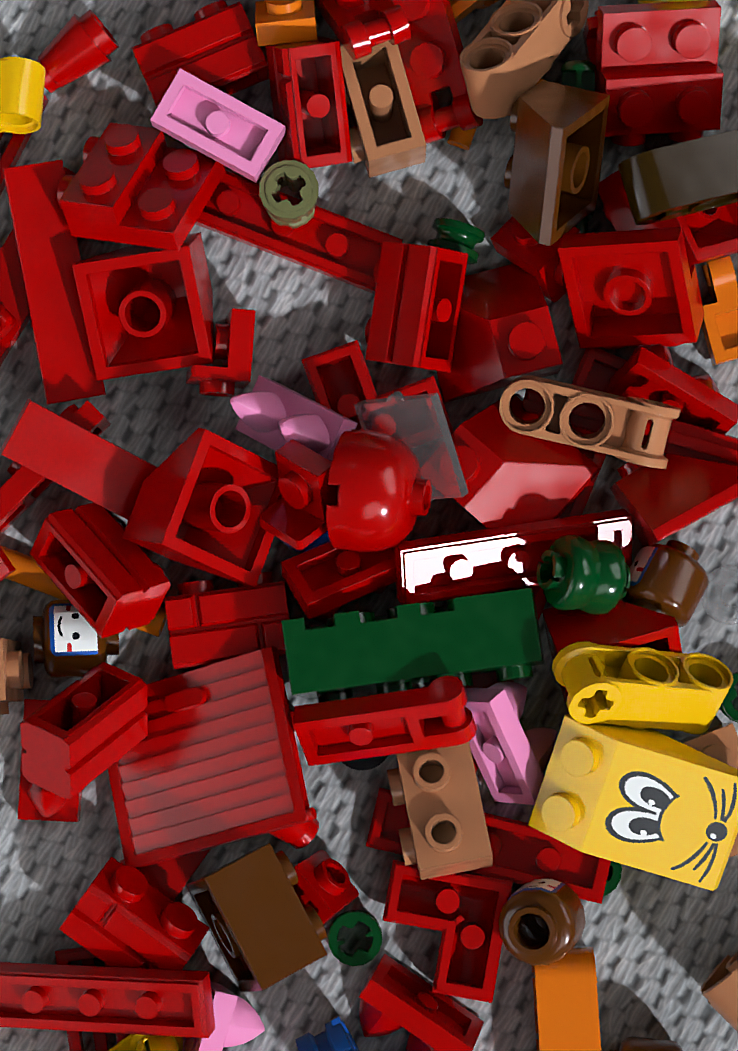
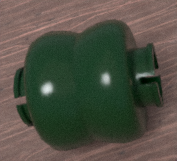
M577 535L561 536L551 544L548 550L542 553L540 558L544 563L538 562L537 582L541 585L547 602L558 610L580 609L593 615L606 614L626 595L627 591L624 587L629 588L631 581L630 567L626 565L627 562H625L620 547L609 540L588 541Z

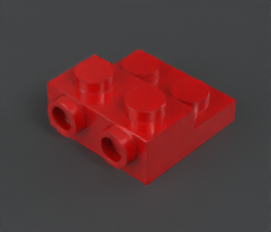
M716 0L598 6L595 92L610 95L605 137L611 136V141L617 145L638 146L646 142V134L668 133V137L671 140L686 142L703 138L704 131L720 130L724 73L717 65L721 6Z
M109 123L101 137L91 136L87 139L83 149V164L76 175L63 176L58 186L57 200L59 207L63 210L71 236L179 251L226 171L224 165L199 151L167 147L164 133L157 128Z
M682 227L567 234L561 237L557 249L580 348L602 347L613 350L634 345L660 344L666 347H674L684 343H697L704 318V310L695 265L689 266Z

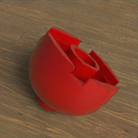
M351 429V431H345L341 434L334 451L328 485L338 486L337 506L326 505L328 536L332 546L337 549L359 552L383 551L394 547L413 530L417 515L426 516L428 514L432 496L430 479L421 478V468L417 457L408 445L389 434L364 429Z

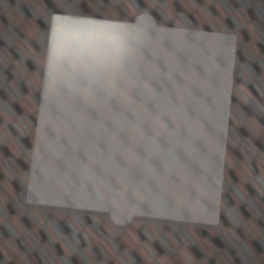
M396 391L387 398L362 400L354 405L362 429L389 434L411 448L419 461L421 478L430 479L431 501L434 499L461 498L469 493L438 393L403 396L401 392Z

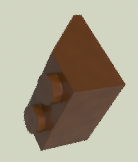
M543 80L520 95L514 103L510 117V129L515 133L514 153L507 163L504 175L505 187L510 189L508 212L539 244L551 246L596 209L610 95Z
M270 843L258 847L186 885L206 925L210 928L209 930L241 992L263 991L327 955L321 942L327 938V933L320 917L312 906L309 905L303 908L293 888V885L298 883V877L292 863L282 850L275 853Z

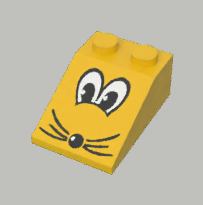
M569 713L564 716L528 825L580 852L714 891L719 886L738 833V769L651 728L635 729L621 725L583 724L576 722Z

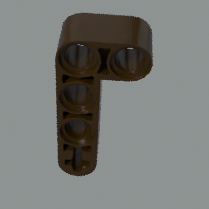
M738 129L649 150L619 163L618 170L635 224H652L737 203Z

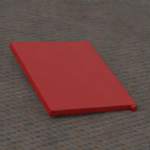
M270 646L147 684V707L144 711L148 714V736L108 768L124 859L120 861L121 864L138 869L303 824L317 818L315 808L309 807L277 647Z

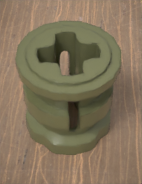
M282 160L272 164L264 172L259 183V196L269 217L277 225L298 228L307 224L315 214V206L319 197V184L314 172L307 165L296 160ZM288 186L292 192L299 191L301 202L293 206L287 199L281 201L279 190Z

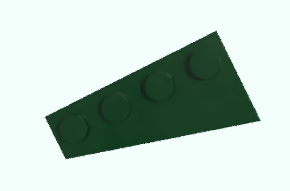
M531 588L458 597L447 600V606L435 607L433 602L397 605L387 609V615L375 616V612L351 611L333 614V617L326 619L327 624L311 627L304 624V618L283 620L281 622L292 695L309 700L317 699L318 703L354 698L353 693L377 690V694L410 690L413 689L412 684L434 681L443 676L458 677L463 682L464 688L473 686L472 675L496 672L497 682L533 677L532 666L545 664L534 592Z

